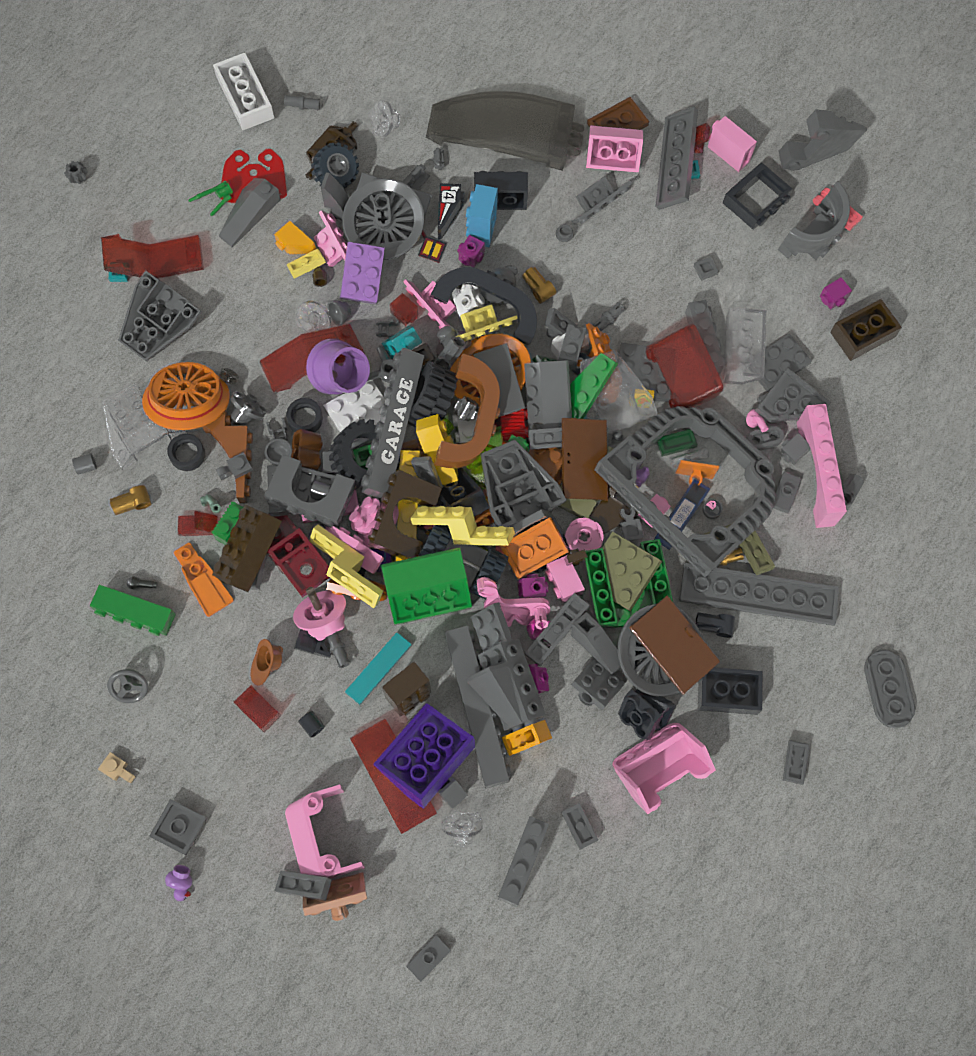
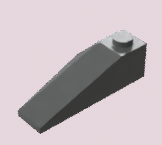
M254 178L242 189L219 237L231 247L237 244L281 201L278 189L266 179Z

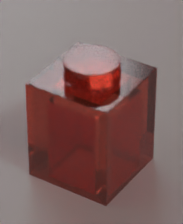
M403 293L389 304L390 313L405 326L413 323L418 317V306Z

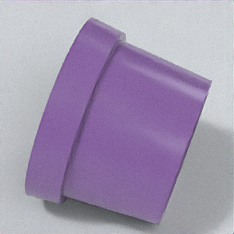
M326 339L319 342L311 350L307 359L306 370L309 381L318 391L324 394H342L356 392L366 384L370 374V365L366 355L361 350L339 339ZM340 354L346 358L342 366L334 362ZM332 370L337 373V376H336L335 379H334V377H333Z

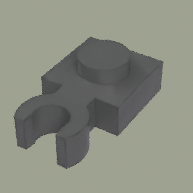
M630 507L629 515L624 513V509H620V515L625 520V522L620 523L623 538L628 541L643 538L640 519L634 520L635 509Z

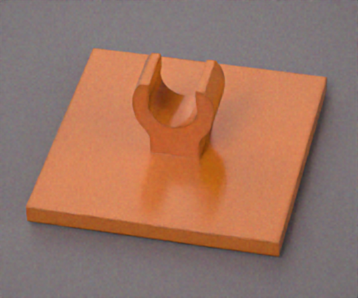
M681 460L675 473L689 475V484L692 483V478H697L699 480L698 485H700L702 478L713 479L719 466Z

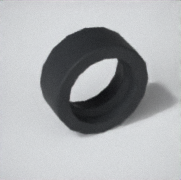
M300 398L293 401L287 408L286 417L289 427L293 432L304 429L315 433L321 427L323 416L321 408L316 401L310 398ZM301 408H311L315 412V420L306 426L298 425L294 421L296 411Z
M188 433L180 434L174 437L168 445V457L173 466L178 470L193 471L204 462L205 449L200 439L195 435ZM185 443L194 444L197 447V455L192 460L181 462L176 458V450Z

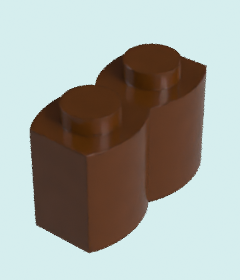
M304 429L294 432L291 458L301 461L303 468L316 471L320 467L319 451L323 446L321 434Z

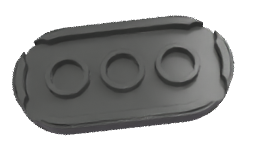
M878 650L867 658L864 665L873 709L877 719L883 725L889 728H901L911 722L916 710L905 664L892 651Z

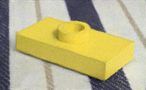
M315 249L286 265L295 279L326 263L320 250Z

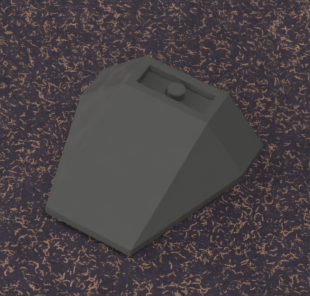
M145 271L135 285L118 341L143 360L148 361L191 328L202 311L173 288L148 271Z

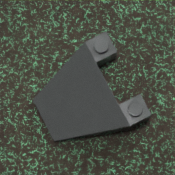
M816 109L806 120L812 140L809 143L787 141L778 151L782 169L800 170L848 151L867 131V127L854 121L850 123L843 116L839 118L832 111Z

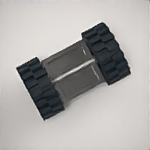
M434 525L419 556L460 548L468 586H470L469 592L486 600V597L478 594L477 580L486 577L492 579L497 584L507 563L508 556L493 548L486 551L476 545L454 544L449 526Z

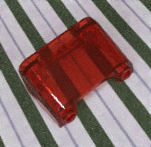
M694 324L687 325L646 347L645 353L648 360L658 363L672 393L669 400L670 408L683 406L690 409L715 399L723 391L722 380Z

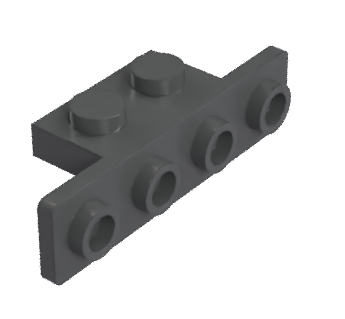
M602 177L576 196L585 212L572 222L574 224L578 222L580 224L584 223L589 219V214L592 212L594 214L598 213L603 209V204L607 203L608 205L616 200L615 196L618 193L622 195L629 190L628 186L633 182L631 180L627 181L613 190L606 177Z

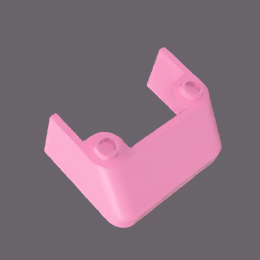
M340 784L310 793L291 803L286 808L285 815L301 874L332 879L365 868L362 862L341 868L336 856L327 854L320 857L309 816L318 814L322 810L324 798L344 793Z

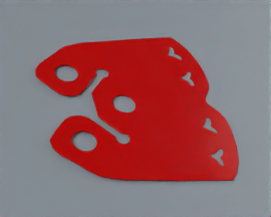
M265 149L258 155V161L270 167V170H266L260 164H248L241 171H237V168L242 167L249 161V155L242 150L234 151L225 161L221 183L226 181L233 191L230 194L232 198L227 202L235 204L242 189L254 178L266 179L275 186L279 194H281L280 200L287 196L283 161L272 149ZM240 155L243 157V160L237 162L235 157ZM265 155H271L272 159L266 161L264 159ZM253 169L257 170V175L255 176L250 175V171Z

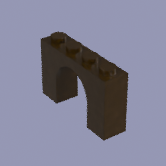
M398 470L392 473L388 479L387 484L389 487L381 498L383 504L381 510H378L374 520L376 524L369 532L368 539L370 540L368 545L405 560L418 557L423 542L401 533L396 528L393 521V511L396 504L400 500H410L422 506L434 507L437 504L442 488Z

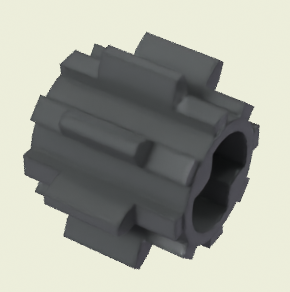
M71 161V163H67L64 174L70 183L81 184V182L86 180L88 171L82 162Z
M464 396L454 406L456 409L454 413L462 420L469 421L478 413V403L470 397Z

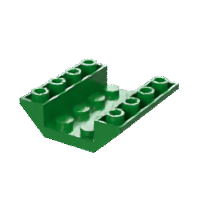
M660 539L640 543L639 548L658 558L662 563L631 611L613 601L603 548L585 551L587 554L585 563L596 619L601 627H623L636 611L649 605L658 604L666 596L673 602Z
M460 548L381 565L395 626L472 608Z

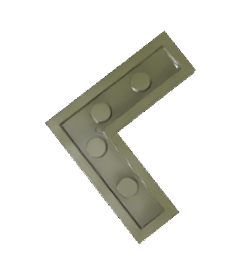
M754 531L740 544V547L755 574L759 575L773 570L775 565L758 534Z

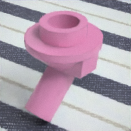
M755 409L749 411L746 417L747 425L751 428L759 426L762 432H766L769 428L764 418Z

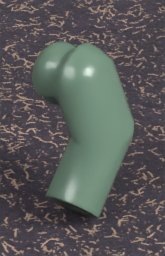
M206 494V496L200 498L202 506L209 505L212 512L218 513L221 510L219 502L211 495Z

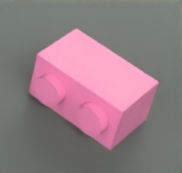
M566 556L548 563L545 571L547 580L549 582L552 581L555 587L553 588L555 597L557 599L560 598L562 603L568 601L574 593L577 596L582 595L585 590L573 564L566 565L564 560Z

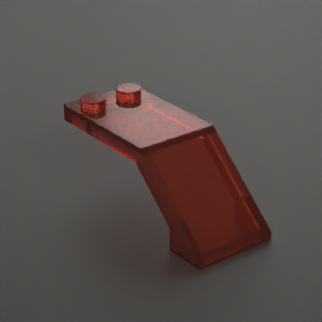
M119 234L101 237L104 270L108 272L141 278L143 273L148 271L156 278H163L204 270L199 235L153 244L122 239Z
M346 324L301 334L261 359L259 363L273 392L291 389L293 383L307 375L306 365L308 356L314 346L323 340L339 339L364 353L351 325ZM340 354L334 362L337 364L342 363L346 358Z
M383 719L350 737L400 833L403 834L436 815L437 812L431 801L424 809L421 808L374 766L375 761L396 738L387 720Z

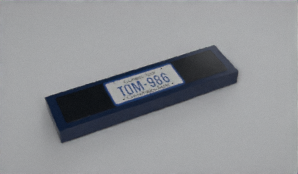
M696 479L693 480L669 516L671 522L681 532L710 491V488L704 484L698 485L699 481ZM658 532L654 540L660 539L661 545L670 550L672 545Z

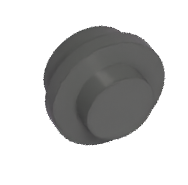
M566 224L559 226L556 230V238L561 242L570 241L573 238L572 228Z

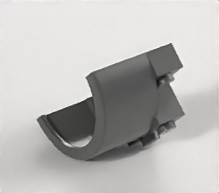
M839 181L833 185L829 193L814 209L813 213L817 217L807 228L801 232L794 227L788 233L778 248V251L789 259L792 254L796 256L798 253H808L815 260L820 256L823 258L830 251L828 247L832 243L835 245L842 238L840 234L844 230L843 228L849 218L850 201L845 188Z

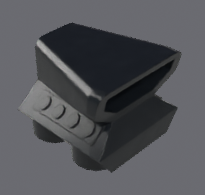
M631 689L625 695L618 715L625 725L634 728L639 738L651 740L655 729L659 731L667 726L676 705L663 696H652L638 689L635 691Z

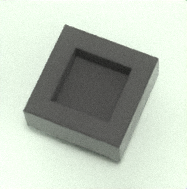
M711 256L694 263V268L701 281L718 274V269Z

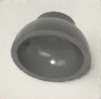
M339 300L328 302L327 309L331 320L335 325L341 326L346 322L348 316L351 315L350 306L347 302Z
M274 439L265 447V457L274 465L279 464L282 455L288 457L292 455V447L284 439Z

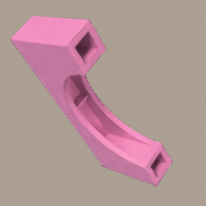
M826 404L807 405L797 421L798 433L807 440L815 464L817 481L816 503L813 509L816 528L832 527L840 521L847 510Z

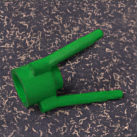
M223 181L217 186L197 194L188 201L192 202L215 192L219 199L223 198V200L210 213V216H213L231 199L229 195L233 191L230 185Z

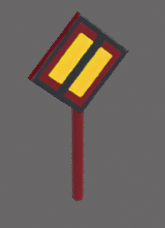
M423 230L421 234L424 240L418 256L439 263L447 243L427 237Z

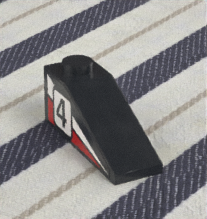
M440 183L438 239L443 238L460 211L461 202H464L465 191H461V184Z

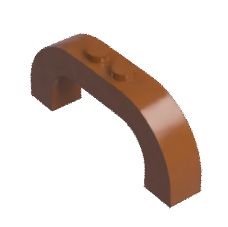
M462 354L459 360L455 377L467 381L477 388L481 398L473 437L469 442L453 444L441 441L434 465L440 467L460 468L473 463L483 453L490 437L494 436L496 431L494 420L498 419L500 408H498L500 389L497 378L484 362L466 354Z

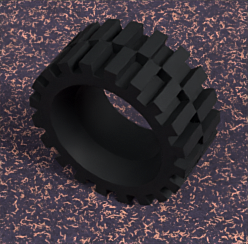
M430 361L424 364L420 371L408 420L409 425L416 428V420L436 414L439 415L442 421V418L447 413V408L451 405L450 401L454 397V390L457 387L458 378L455 377V372Z
M361 419L357 423L354 421L334 438V443L330 446L329 450L332 451L329 455V461H334L331 465L332 471L337 469V474L355 480V490L361 487V491L363 490L361 482L364 475L367 474V470L356 464L351 454V446L353 441L358 438H367L371 441L376 439V425H374L375 420L369 419L366 423L365 419Z

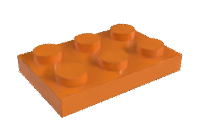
M551 517L512 538L509 546L500 545L503 553L508 556V562L517 579L528 575L569 552Z

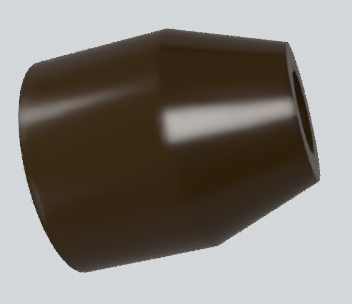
M322 267L315 268L312 274L313 284L317 287H323L327 284V274Z

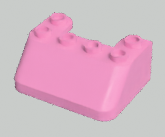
M680 723L667 725L654 733L651 740H643L615 758L612 763L617 775L634 801L647 814L655 811L661 805V799L657 792L665 789L676 780L681 779L690 772L695 778L703 779L716 771L706 746Z

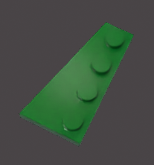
M600 353L570 384L572 418H585L618 365L617 362L603 353Z

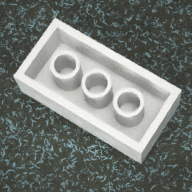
M246 53L213 64L219 84L242 131L274 119L272 106Z

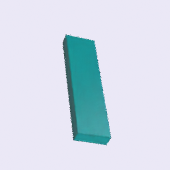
M396 632L346 689L345 693L361 705L410 649L412 644Z

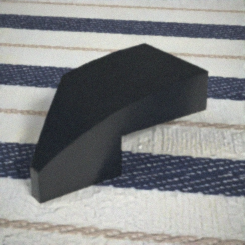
M300 629L294 649L326 658L331 657V653L328 651L324 640H317L308 631Z

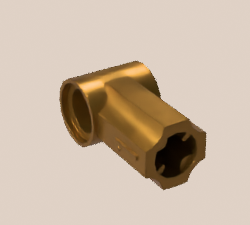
M530 267L522 275V278L532 289L533 295L539 303H543L556 295L554 285L549 280L546 281L536 267Z
M138 485L131 488L128 493L111 498L110 505L114 514L119 515L133 509H146L151 506V501L146 486Z

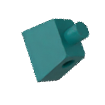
M409 325L381 344L384 346L390 359H393L396 352L398 353L403 348L412 350L420 345L422 340L414 327Z

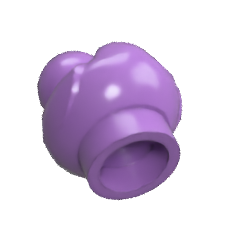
M184 865L174 866V869L165 878L166 886L175 889L174 898L177 901H184L187 897L191 896V892L187 890L192 885V878L189 875L190 869Z

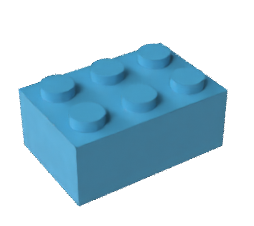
M476 184L475 191H471L470 195L471 205L467 207L466 236L471 235L485 242V247L490 248L497 219L498 188Z

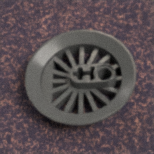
M376 179L363 184L353 192L344 208L343 229L347 240L353 243L383 247V260L394 259L408 252L416 244L423 231L424 210L419 197L409 186L394 179ZM395 197H400L401 199L392 209ZM370 199L374 205V210L365 204ZM382 201L387 202L384 207H379ZM405 202L409 204L408 207L398 212ZM363 207V208L366 209L368 212H370L373 216L366 215V214H362V213H359V212H360L361 208ZM413 210L414 216L402 217ZM357 217L369 220L370 222L357 223ZM414 222V225L410 227L399 223ZM370 227L359 234L357 233V229ZM398 229L409 231L411 234L407 237ZM392 231L404 240L397 241ZM388 232H389V234H390V236H391L393 242H389ZM373 233L365 243L360 240ZM378 236L376 244H372V242Z
M653 604L636 611L623 626L618 641V658L624 675L634 687L648 695L666 697L675 695L680 691L669 680L666 673L646 648L636 647V642L640 645L642 643L629 628L656 605ZM679 609V611L683 614V616L687 619V621L691 624V626L701 637L700 631L695 622L690 618L689 615H687L684 611ZM635 650L646 651L635 656ZM644 658L635 666V660ZM645 666L641 677L638 676L637 672ZM652 669L651 683H649L646 680ZM659 672L663 681L661 684H658Z

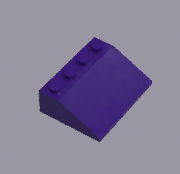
M426 703L375 761L374 766L408 798L424 809L475 748V740L472 735Z

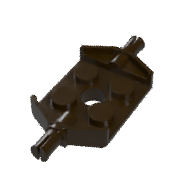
M352 121L348 127L344 128L329 126L307 150L306 156L309 163L312 164L316 153L330 143H334V145L341 143V146L347 145L348 150H353L354 147L357 150V143L352 132L358 127V124ZM311 168L307 172V174H305L306 178H309V180H311L314 177L312 176V171L314 170L313 168Z

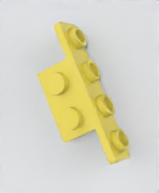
M491 304L461 314L460 317L466 333L458 336L467 341L472 339L471 335L473 334L475 337L486 334L485 330L487 329L490 333L498 330L499 325H502V328L513 325L512 321L518 319L516 315L497 321Z

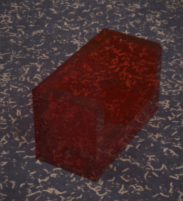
M252 685L234 701L235 705L264 733L281 717V714Z

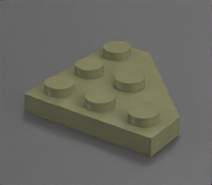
M612 531L602 548L613 601L631 611L662 561Z

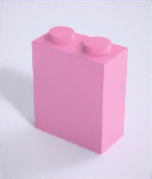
M724 116L720 121L717 120L713 124L708 148L736 171L740 172L750 162L757 141Z

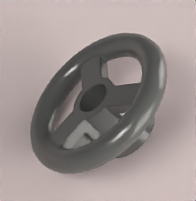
M123 669L110 676L107 688L110 695L117 701L135 703L143 699L147 694L148 683L141 673L135 670ZM117 678L120 679L122 685L118 693L113 687L114 681ZM132 690L141 691L137 696L124 697L127 692Z

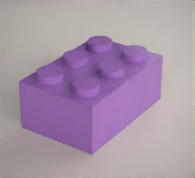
M353 242L347 243L340 299L370 304L377 303L384 255L383 247Z

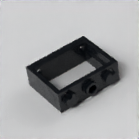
M761 162L725 194L723 204L754 230L758 225L762 226L769 215L773 216L782 204L786 205L789 202L792 188ZM760 179L779 197L756 216L737 199Z

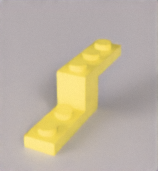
M421 506L416 509L411 517L413 525H448L453 543L459 545L509 546L515 535L513 527H477L471 507Z
M316 525L313 528L309 541L333 558L326 575L375 608L380 601L383 590L357 573L365 557L320 525Z

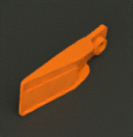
M187 543L174 551L176 558L182 565L181 569L187 583L207 617L212 616L234 601L222 582L212 575L214 571L201 556H198L191 543Z

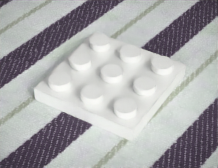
M370 380L360 390L353 393H344L323 406L340 433L354 421L357 423L361 419H365V423L369 419L375 420L374 425H376L381 419L379 412L382 404L385 403V399L373 380ZM367 438L355 439L351 446V452H353V449H357L371 440Z

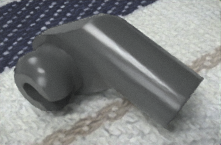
M615 430L612 433L611 444L607 446L615 448L624 440V435L620 430Z

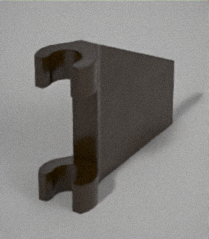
M612 487L608 490V501L601 500L589 517L590 520L595 523L597 522L601 526L603 534L620 526V523L625 522L624 518L620 515V509H624L626 515L630 514V508L614 498L618 492ZM636 510L634 518H636L639 514Z

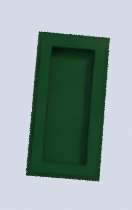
M691 429L665 435L656 442L661 457L698 446Z

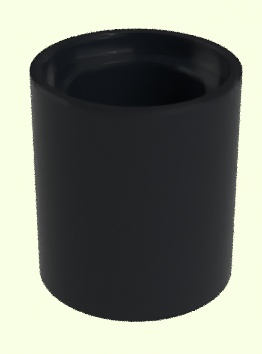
M313 711L306 713L298 721L310 738L316 736L325 728Z

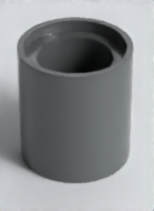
M92 453L72 459L77 475L97 469Z

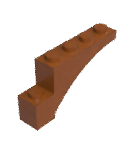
M226 410L218 419L203 426L205 433H210L218 441L229 459L244 452L248 462L252 461L250 444H253V433L249 431L248 426H231V415H228ZM251 472L235 479L236 498L239 503H247V497H250L251 489L250 485H248V479H251Z

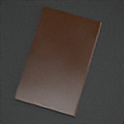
M562 418L563 494L566 499L608 501V483L595 471L598 462L607 455V420Z
M668 596L663 598L629 627L682 695L720 662Z

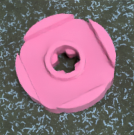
M578 518L572 521L567 528L565 538L570 551L577 548L579 551L584 549L586 551L601 548L604 535L601 526L597 522L595 523L589 518ZM581 533H585V535L590 536L589 538H587V541L584 542L583 540L579 539L581 537Z

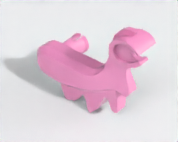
M482 577L477 580L478 594L486 597L484 609L494 603H500L508 627H511L514 619L519 624L527 626L534 618L536 628L542 629L541 623H543V628L548 626L547 615L550 613V604L547 599H503L498 593L497 584L492 579Z

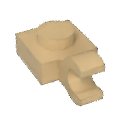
M111 752L98 768V770L115 781L121 777L127 782L132 783L136 777L125 770L128 763Z

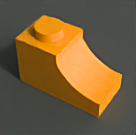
M545 720L502 737L509 756L552 739Z

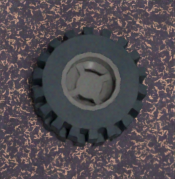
M330 143L319 150L316 156H314L312 160L314 162L311 164V168L314 169L312 176L316 175L314 180L316 183L318 181L321 183L320 187L326 172L330 173L343 189L352 184L357 178L359 163H356V160L358 158L356 155L353 156L352 153L354 151L352 149H347V145L341 146V143H336L335 145Z

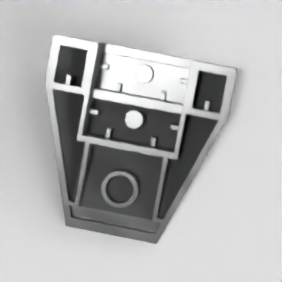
M516 440L481 454L490 514L497 527H511L541 509L551 511L567 501L558 483Z

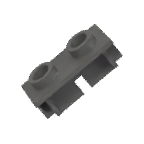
M420 164L411 171L402 183L418 190L430 175L425 172V166Z

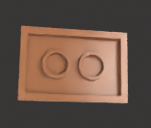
M364 873L332 880L326 901L303 897L304 915H317L322 911L331 909L333 920H343V916L346 918L349 915L346 905L351 903L358 904L367 899Z

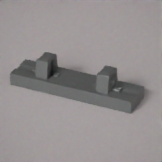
M574 593L527 649L525 655L538 664V666H541L571 630L572 624L589 608V604ZM544 640L547 641L551 646L546 645Z

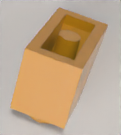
M291 221L274 234L277 247L281 251L285 250L288 254H308L316 249L315 243Z

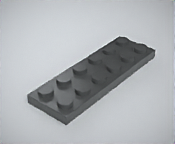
M695 106L665 117L655 205L659 210L689 201L698 109Z

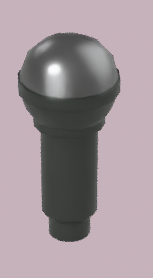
M131 576L127 579V587L132 590L139 587L157 588V582L140 580L135 576Z

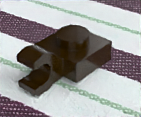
M577 548L569 551L564 560L567 566L572 564L577 566L580 561L587 558L585 549L579 551Z

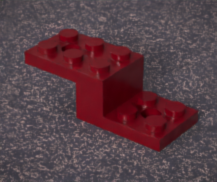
M287 515L275 516V518L282 521L278 528L281 530V533L278 537H274L267 554L303 598L307 595L306 589L308 587L315 589L330 578L326 575L329 566L301 529H297ZM304 566L312 568V571L307 575L301 573V569Z

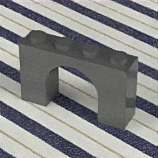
M282 455L264 495L268 505L274 508H285L287 512L294 515L299 513L310 521H321L323 525L330 528L333 526L339 528L356 488L355 480L336 474L328 494L322 500L313 503L301 501L294 495V487L302 471L301 461Z
M529 816L498 900L515 907L518 906L548 829V823Z

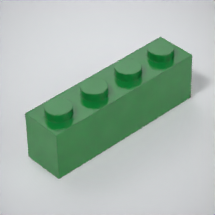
M100 584L90 603L94 614L101 617L111 616L113 617L112 620L121 624L124 621L131 623L130 626L141 630L143 627L155 636H160V634L167 636L176 615L172 609Z

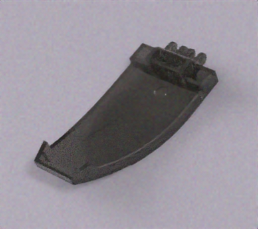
M489 91L458 96L432 104L425 138L442 146V142L491 150L546 163V167L563 171L567 155H580L581 150L575 147L582 146L583 135L581 133L584 131L583 124L573 122L575 105L527 93Z

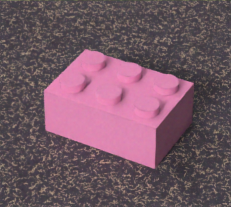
M590 126L586 168L639 172L643 130Z

